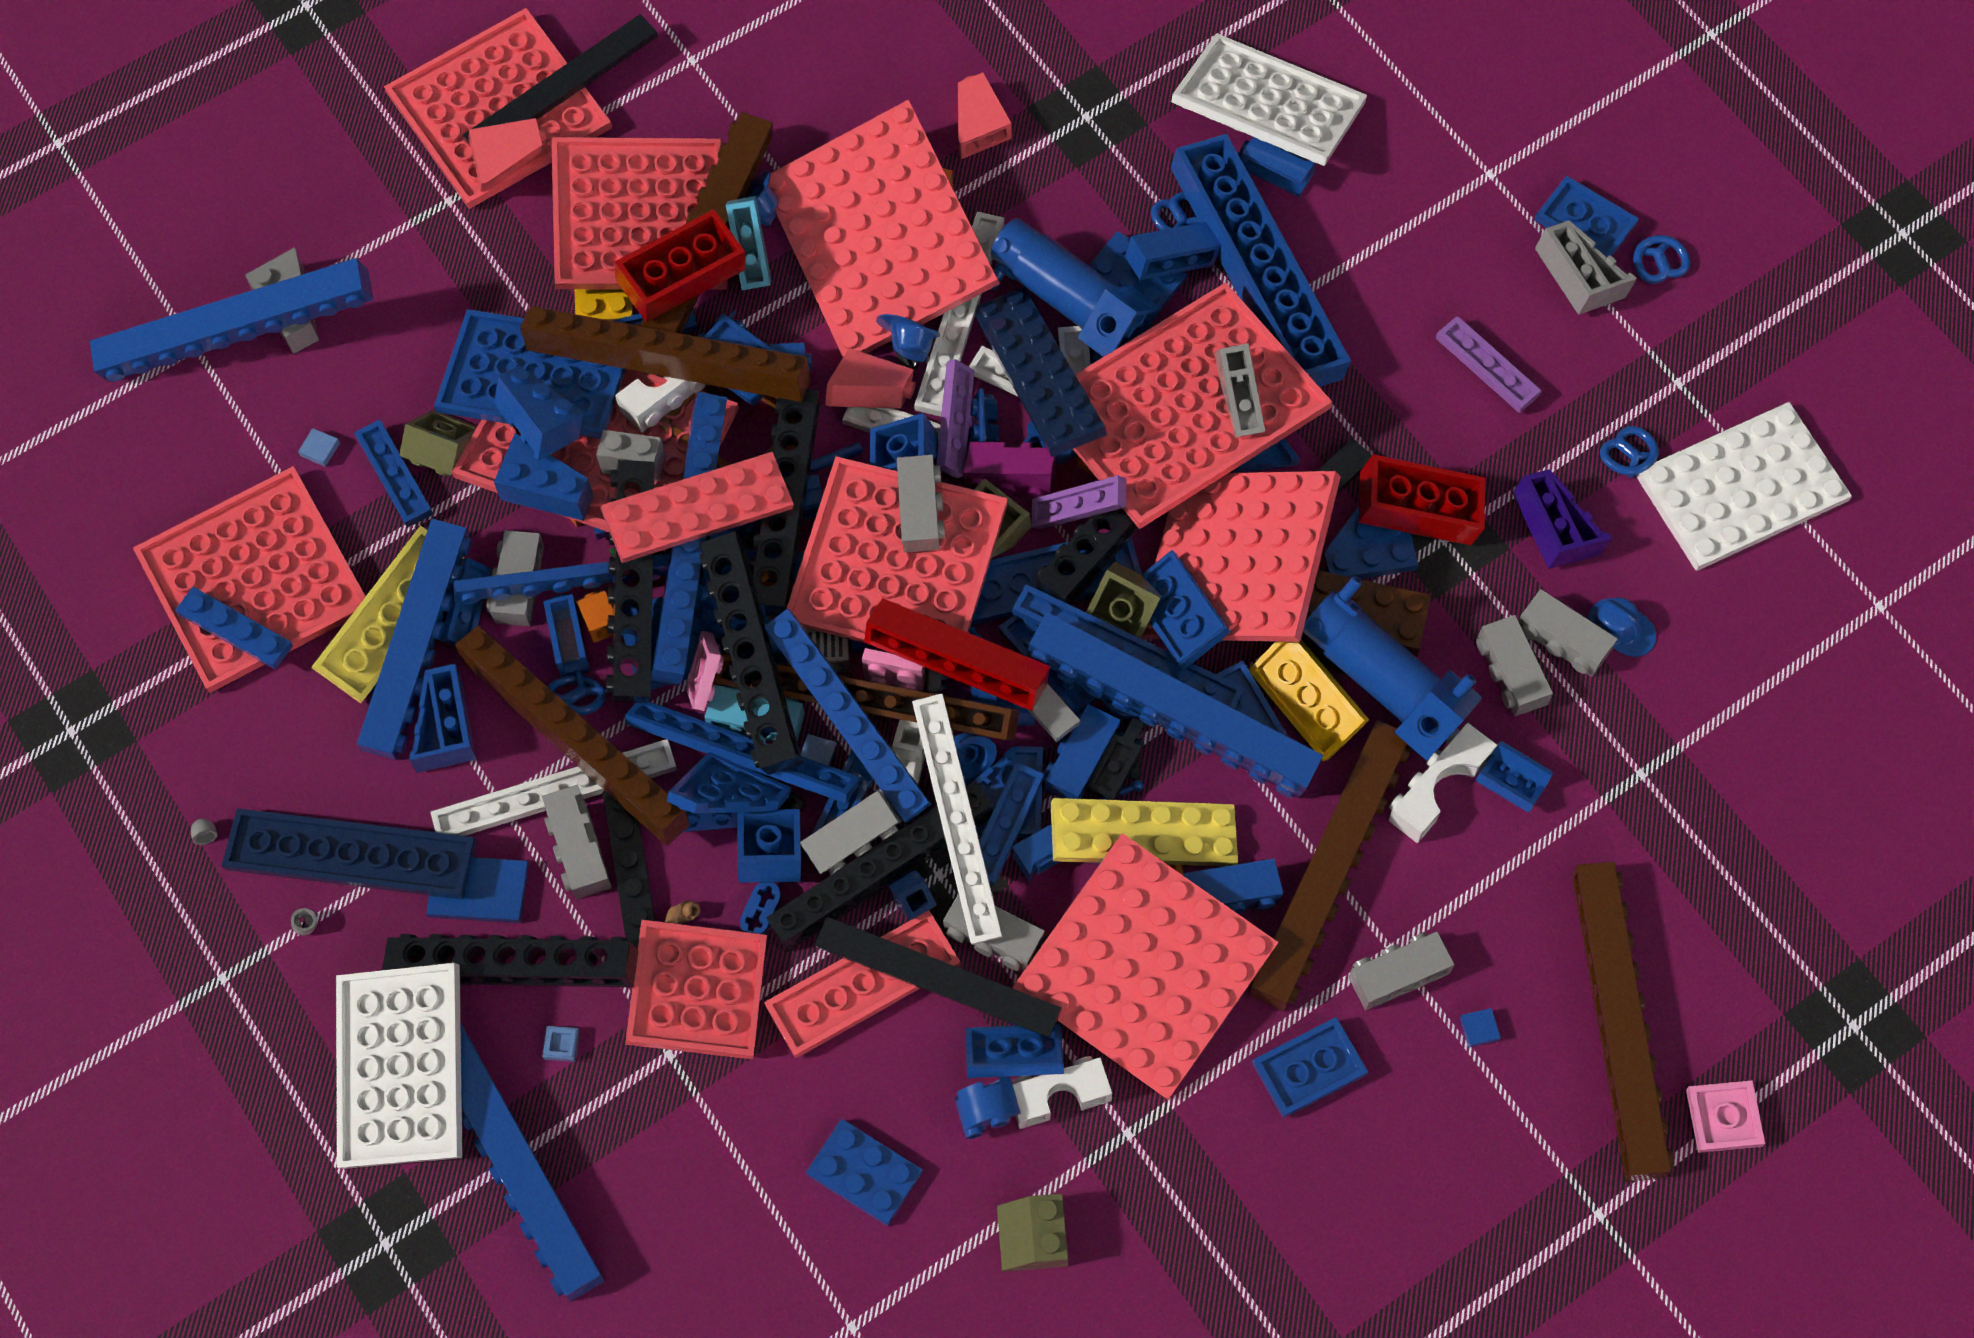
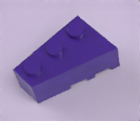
M1550 469L1523 476L1512 493L1548 569L1599 556L1612 540V537L1607 532L1603 533L1592 521L1593 516L1588 511L1584 512L1574 502V495Z

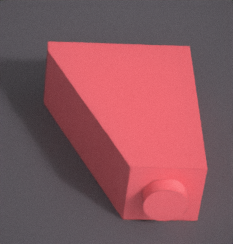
M984 73L968 76L958 82V142L960 158H966L1012 139L1011 121Z
M536 118L469 129V142L481 192L489 190L541 154L542 144H546L544 128L538 127Z
M849 348L827 383L825 405L830 407L901 409L906 398L911 399L915 390L916 383L912 382L914 369Z

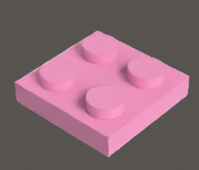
M701 631L685 685L692 708L705 711L707 701L711 702L714 697V677L716 673L720 674L724 660L720 654V646L717 645L714 634Z
M868 648L864 649L862 664L865 680L925 691V667L891 653Z
M1753 1080L1689 1086L1686 1089L1698 1153L1755 1148L1765 1145Z

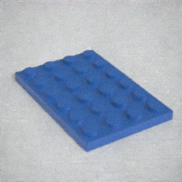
M467 309L434 404L436 412L509 424L494 405L498 376L517 366H521L584 411L579 435L601 439L603 430L608 428L616 403L615 395L619 393L626 369L528 351L520 330L524 318Z

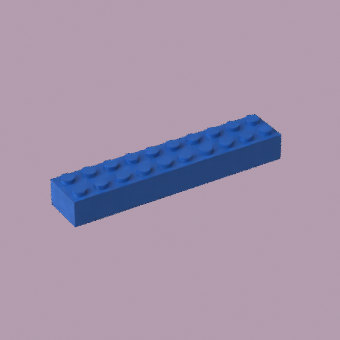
M1224 134L1176 148L1171 170L1199 223L1206 222L1221 244L1218 258L1240 299L1319 387L1343 380L1351 360L1228 135Z
M1048 612L1045 613L1029 643L1027 657L1049 665L1050 669L1058 673L1057 677L1069 684L1079 683L1085 687L1084 691L1089 695L1099 699L1101 696H1104L1113 701L1112 706L1125 713H1128L1130 710L1140 715L1139 720L1152 727H1155L1157 724L1167 729L1166 733L1170 737L1179 741L1186 739L1194 743L1193 747L1197 751L1205 755L1213 753L1221 757V762L1224 765L1235 770L1240 767L1250 772L1248 776L1251 779L1265 784L1267 781L1277 786L1276 791L1288 798H1293V796L1299 798L1307 789L1323 757L1322 754Z

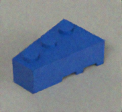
M517 366L498 376L494 405L510 426H515L521 433L520 439L524 444L528 443L534 450L533 456L537 461L579 439L584 411L521 366Z
M515 433L494 480V485L500 499L584 521L594 497L588 478L552 455L537 461L533 456L534 450L528 443L524 444L520 436Z

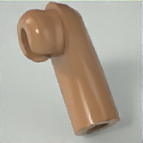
M687 900L671 907L667 912L665 923L684 924L697 918L701 910L699 904Z

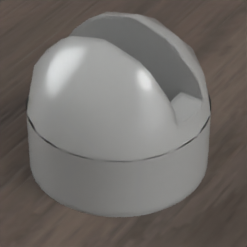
M928 669L927 691L938 692L944 690L948 683L941 680L948 679L949 677Z
M206 818L196 820L191 826V837L193 843L197 845L209 844L218 836L215 825Z
M301 908L292 914L291 927L296 934L305 936L315 930L317 918L312 910ZM304 917L307 928H302L299 921L300 918Z

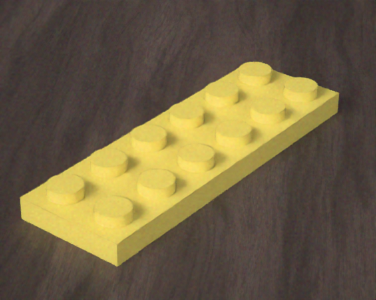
M421 525L311 667L359 703L364 701L378 681L427 530Z
M1053 798L1051 801L1053 861L1101 863L1123 833L1167 865L1225 867L1238 864L1234 804Z

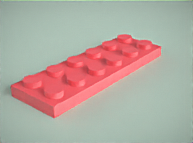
M770 452L601 505V510L620 560L624 563L791 510L794 504L774 454Z
M929 910L881 937L950 965L961 966L960 960ZM842 958L767 1000L764 1004L796 1059L920 988Z

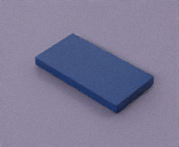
M1173 549L1142 574L1162 596L1150 619V623L1183 670L1231 632Z

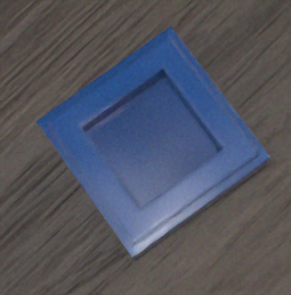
M1492 1008L1460 1016L1468 1048L1497 1042L1501 1039Z

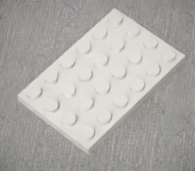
M1216 33L1174 91L1171 102L1325 166L1364 106L1367 95Z
M1790 402L1661 459L1646 471L1635 475L1696 571L1848 502L1852 497Z
M447 963L336 975L337 1168L347 1169L462 1158L460 965Z

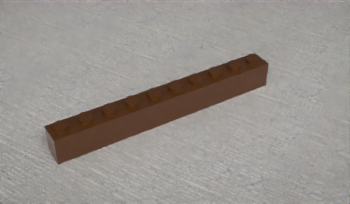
M742 111L738 120L732 121L728 131L729 139L727 143L723 142L718 152L719 160L716 165H711L707 176L708 183L706 187L702 186L697 196L698 204L695 210H690L686 224L714 209L730 230L726 203L727 201L746 197L773 139V122ZM700 294L647 323L643 319L641 324L637 323L636 325L682 334Z
M530 306L520 327L528 351L802 402L811 380L807 357L556 310Z
M476 626L455 644L464 665L666 846L690 826L686 811L667 802L668 794L482 628Z
M720 653L724 658L720 674L716 673L714 683L739 688L738 682L734 683L730 675L729 665H732L730 654ZM776 663L785 697L818 703L791 665ZM839 675L865 713L917 723L912 701L938 695L937 693ZM762 676L754 677L750 687L758 686ZM943 695L952 730L1003 740L1015 739L1020 709Z
M1379 720L1376 721L1274 938L1279 943L1258 972L1249 996L1283 1012L1288 1003L1295 1004L1301 987L1297 986L1298 980L1301 975L1307 977L1314 960L1309 958L1313 948L1320 949L1327 934L1322 931L1326 921L1332 923L1339 908V905L1335 904V900L1338 894L1345 895L1352 880L1347 877L1351 867L1357 869L1364 854L1363 851L1359 850L1363 840L1366 842L1370 841L1376 825L1372 824L1375 814L1382 815L1388 799L1384 797L1387 788L1394 789L1400 773L1396 771L1399 762L1405 764L1412 750V747L1394 733L1397 728Z
M1614 861L1579 864L1571 875L1625 1182L1664 1179L1674 1167V1159L1671 1149H1667L1665 1136L1668 1135L1666 1118L1661 1117L1659 1105L1662 1104V1093L1660 1086L1655 1085L1653 1073H1656V1060L1653 1054H1649L1647 1042H1650L1651 1034L1649 1025L1644 1023L1642 1011L1645 1010V1000L1643 993L1638 992L1636 983L1639 980V967L1636 961H1632L1633 935L1631 931H1627L1625 920L1628 919V907L1625 901H1621L1622 875L1620 871L1616 872Z

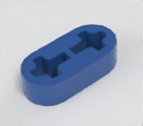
M760 882L753 889L740 919L742 932L763 935L768 933L770 925L766 917L778 910L782 899L778 886L773 882ZM770 890L774 900L768 899L764 908H762L763 901L760 894H766ZM757 914H761L759 922L762 927H755L753 931H750L747 922H754Z

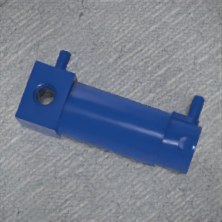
M1020 218L1010 221L1000 231L991 247L990 255L997 262L994 273L999 283L1004 275L1012 280H1017L1080 327L1082 330L1077 338L1096 351L1090 361L1091 364L1147 331L1161 310L1160 306L1133 286L1117 287L1050 236L1039 233ZM999 285L991 288V290H996Z
M1352 577L1340 592L1332 591L1305 621L1303 633L1325 651L1323 654L1402 722L1394 733L1428 761L1482 699L1471 688L1476 683L1475 678L1467 674L1463 679H1460L1451 670L1442 679L1364 613L1362 608L1351 599L1362 585L1359 578Z

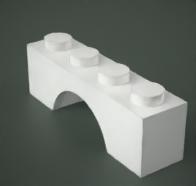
M1469 723L1461 731L1456 728L1447 738L1446 743L1448 746L1444 751L1437 750L1427 762V765L1430 767L1425 773L1418 772L1408 784L1411 789L1406 795L1403 796L1400 793L1389 806L1392 812L1388 821L1417 844L1437 822L1441 812L1434 799V786L1441 779L1450 775L1460 774L1474 778L1488 762L1497 747V744Z

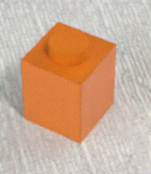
M605 590L599 593H589L577 601L593 643L613 636L612 633H607L608 615H613V608L611 604H608Z

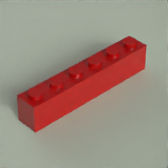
M884 598L881 599L866 623L865 643L1032 711L1047 686L1050 671L1049 665Z

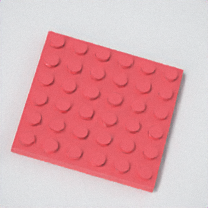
M527 8L384 86L387 95L468 209L552 163L551 137L596 138L612 129L611 121L586 87H584L537 119L538 127L544 128L546 144H542L541 154L489 190L481 192L471 147L464 141L462 135L567 64Z
M551 137L555 289H622L616 281L614 262L686 224L690 210H695L698 204L697 196L702 186L706 187L708 183L707 176L711 165H716L719 160L718 152L721 146V139ZM728 279L709 290H727Z
M835 457L787 608L793 612L804 628L865 643L867 620L882 598L969 633L1007 508L1008 498L943 482L936 483V493H942L943 511H938V521L944 520L945 539H940V550L904 553L901 534L898 472Z
M294 466L133 547L209 693L265 664L177 614L175 609L192 587L197 588L289 640L293 645L290 651L346 623L366 597Z
M1336 471L1228 473L1169 510L1155 563L1172 549L1178 554L1231 630L1222 640L1300 642L1341 476ZM1149 622L1142 639H1161Z
M1122 833L1012 988L1061 1007L1062 1010L1057 1021L1169 1100L1279 942Z

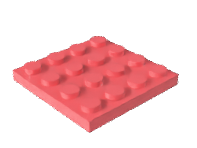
M641 920L634 988H632L625 1045L753 1059L767 935Z

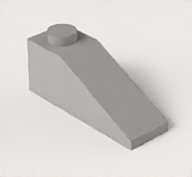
M1249 344L1218 349L1214 353L1235 438L1265 432Z

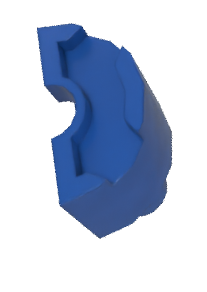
M998 1077L997 1081L987 1085H983L982 1081L961 1089L957 1092L958 1097H954L964 1135L968 1140L984 1135V1130L990 1124L992 1128L1002 1127L1010 1123V1118L1021 1114L1010 1077Z

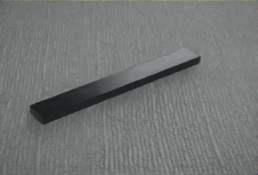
M639 14L472 129L534 118L536 120L652 42L658 37L657 31ZM467 131L462 136L464 141L470 146L469 131Z
M826 917L815 943V947L1049 1039L1062 1010L1061 1007L829 917Z

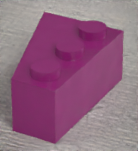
M970 442L963 472L964 486L974 490L986 479L1007 496L1015 494L1027 496V498L1032 500L1052 494L1057 467V455L1051 457L1047 448H1031V442H1022L1021 448L1006 447L1005 442Z

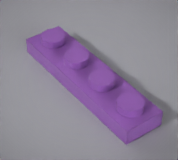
M1458 316L1437 332L1436 339L1518 413L1522 412L1540 396L1541 390Z
M956 359L947 361L936 465H940V470L946 474L959 478L963 477L966 462L974 370Z
M1117 475L1032 499L1031 527L1041 530L1126 507L1127 478Z

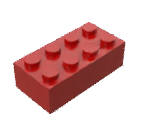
M713 209L614 262L615 277L617 283L647 323L744 271L745 250Z
M1373 454L1360 471L1358 523L1471 546L1485 529V477Z

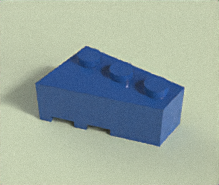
M456 664L425 670L419 702L418 722L415 724L414 745L409 758L416 773L477 760L463 680Z

